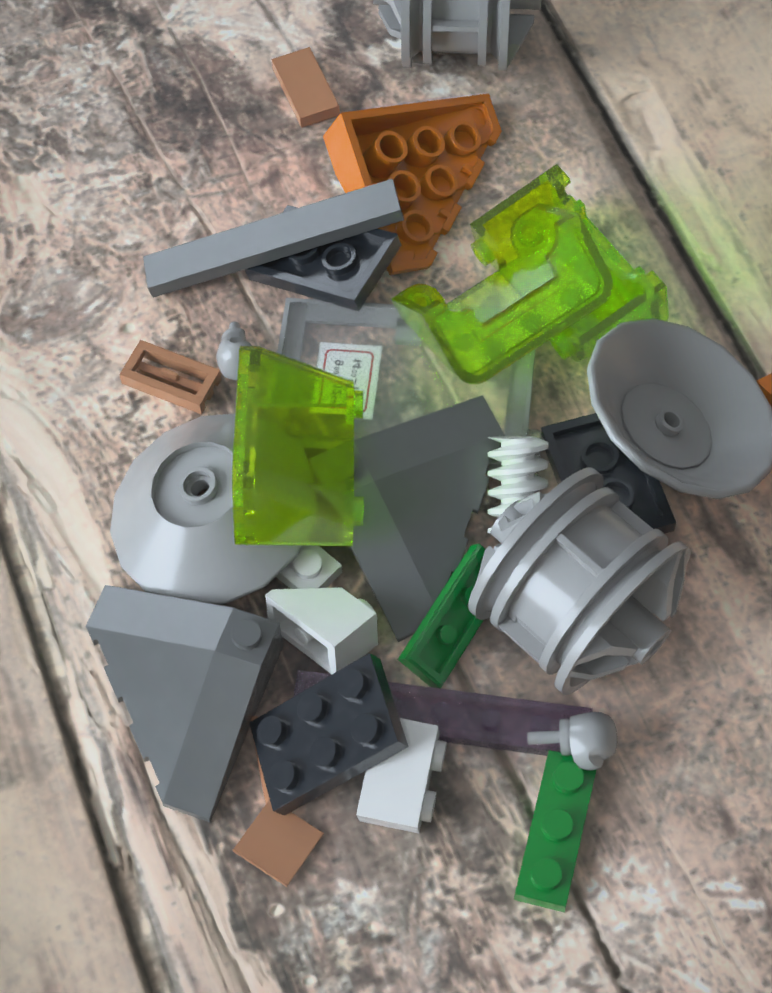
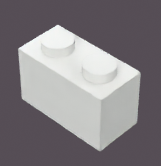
M400 718L409 747L366 770L356 815L361 822L419 833L421 822L431 823L437 792L430 791L428 788L432 770L442 771L447 742L438 740L439 727L437 725Z

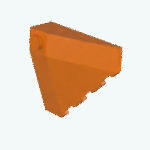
M489 93L342 112L323 135L335 174L345 193L389 179L394 181L404 220L377 228L398 234L402 245L387 267L389 275L428 269L437 256L438 252L433 250L441 234L446 235L450 231L462 208L457 203L465 189L470 190L473 187L485 164L481 160L482 155L488 145L493 146L502 132Z

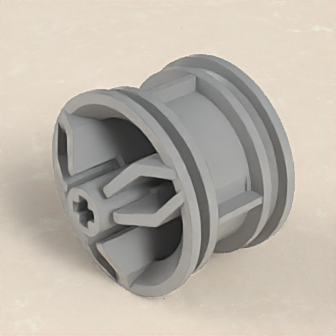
M373 0V4L379 5V15L389 34L401 39L403 68H412L413 57L420 51H423V64H432L434 53L478 54V66H486V55L491 53L498 61V71H507L508 66L534 24V15L510 14V9L541 10L542 0Z
M592 467L584 468L572 474L549 493L542 494L539 491L515 501L503 511L490 531V534L500 543L494 549L490 545L486 548L478 578L468 603V609L475 617L480 620L490 618L491 624L496 629L504 632L539 663V667L547 674L557 673L554 685L563 695H569L580 689L590 680L624 670L629 665L637 664L638 662L644 664L656 653L671 633V629L663 622L669 616L673 618L677 613L685 581V569L691 555V549L681 541L667 546L668 536L659 529L651 528L621 503L619 496L612 489L603 487V476Z

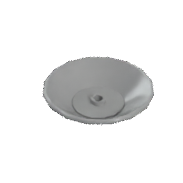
M655 318L622 322L597 340L587 367L591 405L610 440L641 471L678 492L712 499L749 493L771 473L772 407L753 375L725 347L688 326Z
M242 413L201 416L164 432L137 456L115 493L110 534L120 565L145 592L216 605H224L268 585L297 557L315 521L317 480L304 448L275 423ZM208 488L206 493L197 496L201 490Z

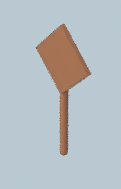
M253 716L252 719H251V721H253L254 719H256V718H258V717H257V716ZM255 746L266 805L234 847L233 852L287 887L324 833L292 812L284 816L273 811Z

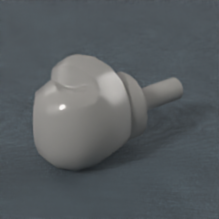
M231 322L229 329L221 337L216 356L217 364L225 378L247 382L254 376L255 370L252 345L246 341L245 331L240 328V324L238 322Z
M589 712L570 716V719H560L559 731L528 732L527 734L528 745L560 743L561 755H572L574 762L579 768L584 770L601 768L603 761L616 753L618 743L617 729L614 721L609 715L602 712Z

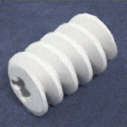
M532 436L488 437L501 443L500 448L488 452L489 458L501 462V467L488 471L489 477L501 481V486L488 490L489 496L501 500V505L488 509L489 515L498 518L515 501L548 487L547 479L535 475L536 472L548 468L547 460L535 456V453L548 449L547 441Z

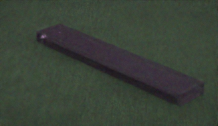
M298 670L293 697L332 674ZM388 682L399 718L437 725L439 727L438 740L453 744L544 756L548 755L549 750L561 753L560 743L528 745V732L559 731L560 719H570V716L593 712V708Z

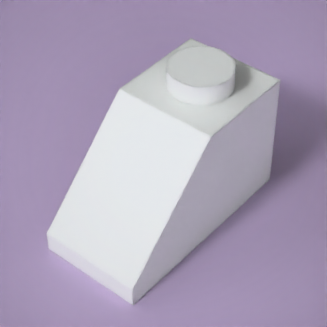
M342 587L272 589L265 595L268 619L280 623L282 637L331 674L360 659L378 645L377 613L367 601L355 598Z

